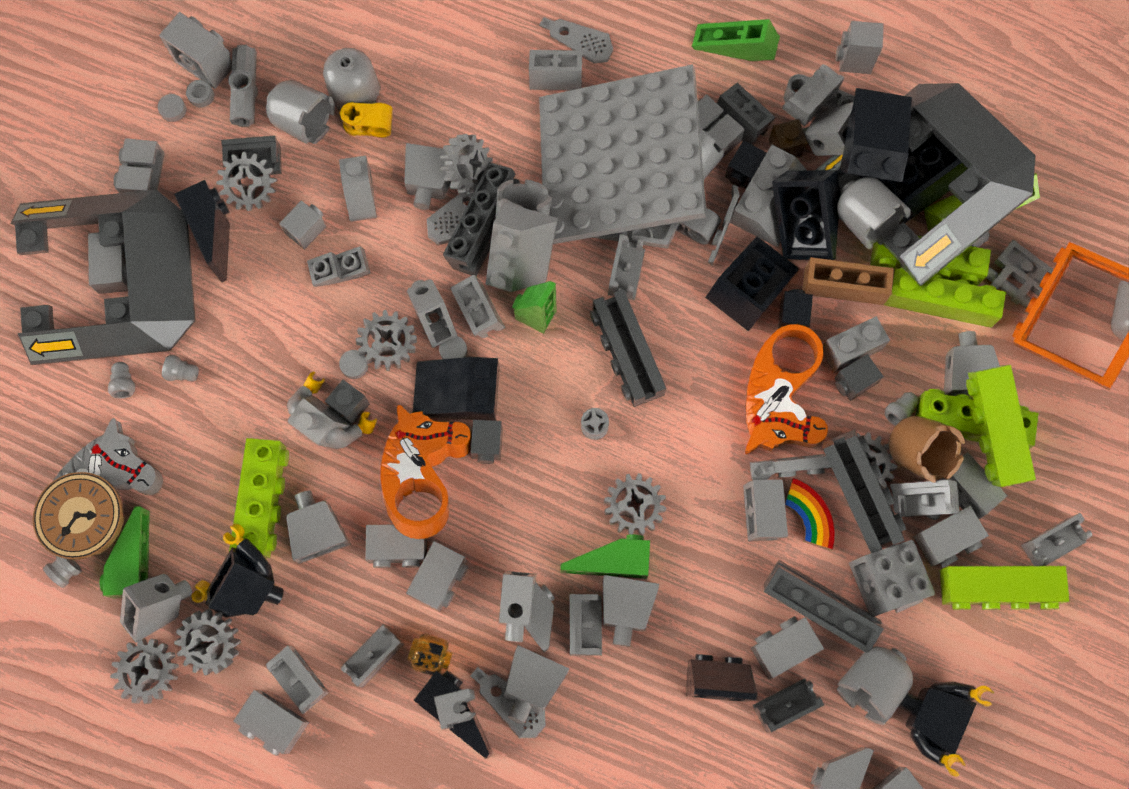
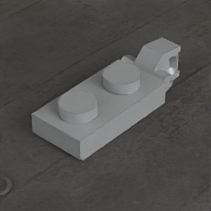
M825 454L750 462L752 480H768L775 473H779V477L796 476V471L807 470V474L825 473L824 468H831Z

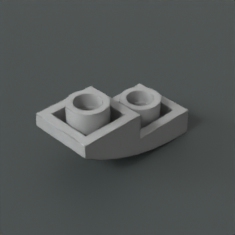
M361 246L337 255L330 252L307 261L314 287L345 282L371 274L365 249Z

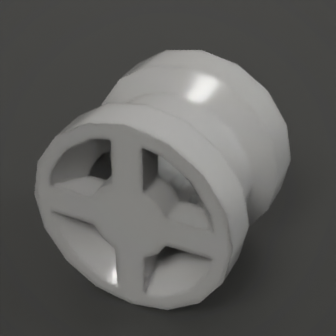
M599 408L588 409L581 418L583 435L591 440L603 438L608 431V415Z
M56 556V560L53 563H48L43 567L46 575L62 588L68 585L69 579L72 576H77L82 572V569L74 560Z

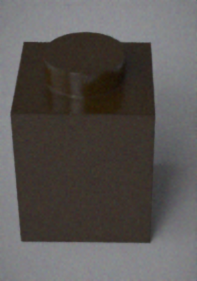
M799 119L773 125L769 137L770 146L774 145L796 158L802 157L807 140Z

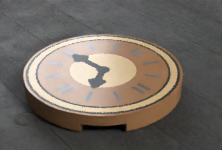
M75 472L57 478L43 490L34 507L33 527L38 541L50 553L68 560L86 559L96 554H101L114 543L122 529L124 517L121 495L109 481L92 473Z

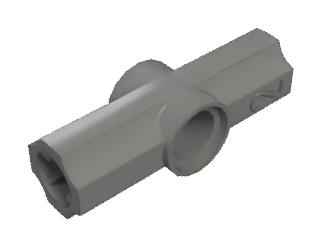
M237 45L236 48L232 49V73L228 79L231 87L230 122L239 127H249L251 124H254L255 98L258 95V88L256 86L257 52L255 48L247 45Z

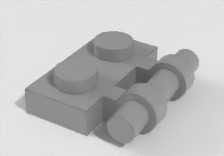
M1012 240L994 262L1003 270L997 273L990 267L986 278L992 282L991 286L997 289L1000 288L1012 297L1010 300L1016 305L1020 303L1027 308L1032 299L1027 293L1031 290L1039 296L1043 289L1039 285L1046 272L1052 273L1054 269L1015 240ZM1011 275L1023 285L1017 288L1007 280V277Z

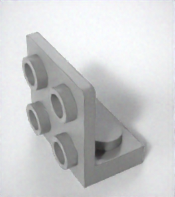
M913 540L867 554L849 562L867 610L873 616L935 595Z

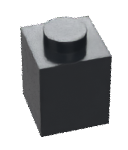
M743 140L727 167L725 177L733 185L747 189L767 152Z
M800 289L785 291L780 303L778 329L791 324L803 325L809 328L813 294H806L805 291Z

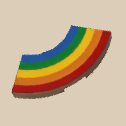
M792 478L785 499V507L793 511L801 520L804 529L803 542L826 550H833L835 529L828 506L813 488L800 480Z

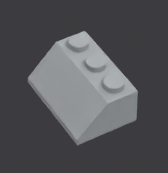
M771 145L737 204L730 223L778 247L781 239L772 181L786 171L806 170L795 156Z
M504 202L493 222L486 285L514 292L545 283L558 218Z

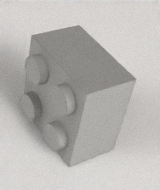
M179 12L159 35L175 63L200 80L207 81L214 89L232 70L231 53L224 47V39L214 30L209 32L204 29L203 25L193 16L188 18Z

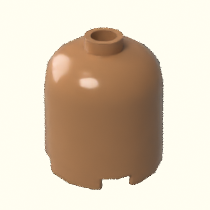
M910 416L901 420L892 430L889 438V452L893 460L900 466L932 483H936L937 480L942 478L950 479L958 471L964 459L960 452L961 443L965 444V439L962 433L952 426L922 416Z

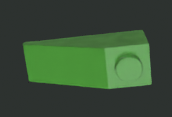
M770 19L697 24L692 48L748 61L775 60L780 36Z
M549 281L527 287L523 295L518 294L512 306L515 319L544 334L557 311L556 283Z
M141 506L134 507L104 565V574L100 576L99 584L105 597L113 599L122 598L123 588L148 579L150 511Z
M626 535V539L616 540L562 563L560 571L565 574L608 575L647 579L649 573L650 540H644L642 535Z

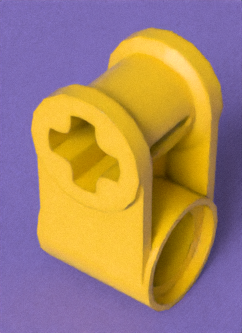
M350 102L341 108L340 117L343 121V128L349 135L380 138L391 135L393 108L385 103Z

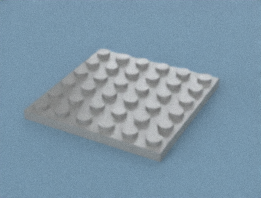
M693 64L539 97L542 185L549 189L548 195L552 197L549 216L558 218L553 244L707 217L696 74Z

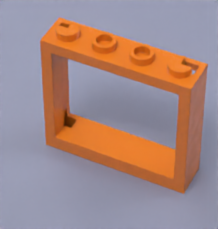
M1069 242L1066 249L1061 247L1056 254L1053 262L1057 265L1053 272H1046L1039 285V287L1043 288L1039 297H1032L1025 310V312L1029 313L1024 323L1019 321L1016 325L1015 331L1012 334V337L1015 338L1013 343L1021 349L1110 391L1129 358V332L1103 376L1027 341L1073 258L1129 283L1128 267Z

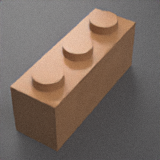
M810 257L804 269L802 290L806 294H813V296L884 305L892 295L894 268Z

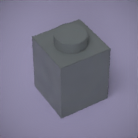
M866 354L839 371L834 379L836 380L835 385L838 391L843 396H847L851 401L878 384L884 376L869 355Z
M344 379L325 400L333 411L352 425L370 405L365 395Z
M473 420L471 455L473 459H477L478 463L493 464L494 460H501L502 421Z

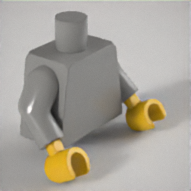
M314 371L310 372L303 386L295 392L287 403V409L291 415L288 423L314 443L329 448H345L361 437L362 433L371 434L377 422V418L372 421L368 420L370 413L363 412L358 425H352L318 398L312 396V394L319 392L325 381L324 378L321 381H315L313 376L316 372Z

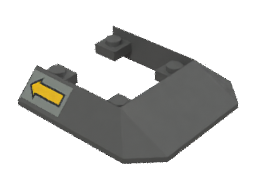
M959 83L918 84L905 95L912 97L909 151L912 153L934 135L968 168L948 185L949 190L963 203L921 238L903 222L882 239V244L901 263L902 268L919 286H922L1033 195L1036 155ZM833 155L816 170H837L841 196V190L848 182L857 181L861 178L858 175L839 172L843 155Z
M158 190L20 203L10 223L15 226L17 254L49 253L47 229L99 224L101 246L125 245L128 297L104 299L106 324L54 329L52 306L21 307L22 333H18V336L31 365L171 351L195 323L188 222L182 210Z

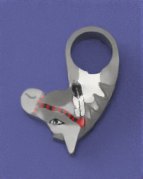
M115 418L109 422L104 434L88 443L76 453L54 479L56 480L70 473L88 472L106 479L117 490H130L133 488L144 495L158 493L163 484L162 474L156 468L140 459L134 446L136 441L123 435L122 424Z

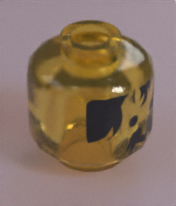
M423 633L419 639L414 637L407 661L411 662V668L414 671L433 676L436 671L441 672L442 668L448 670L453 652L448 651L449 643L446 639Z

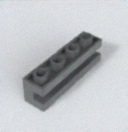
M489 162L443 253L444 258L454 270L477 277L490 250L493 222L496 216L498 187L508 180H514L513 184H521L518 179H514L516 174L512 168Z
M624 289L614 292L613 297L604 300V297L593 300L590 316L594 326H600L603 333L600 336L601 343L605 351L610 350L613 360H610L615 375H620L624 385H621V389L626 401L631 400L633 407L664 396L667 388Z
M854 429L823 442V450L870 552L882 550V545L892 541L893 545L905 541L902 531L906 530V526L900 513L894 515L890 505L894 504V500L888 487L882 489L878 479L883 476L876 461L872 463L869 461L866 453L871 450L865 436L858 437Z
M781 560L777 561L764 583L765 593L866 653L872 649L884 630L880 619Z

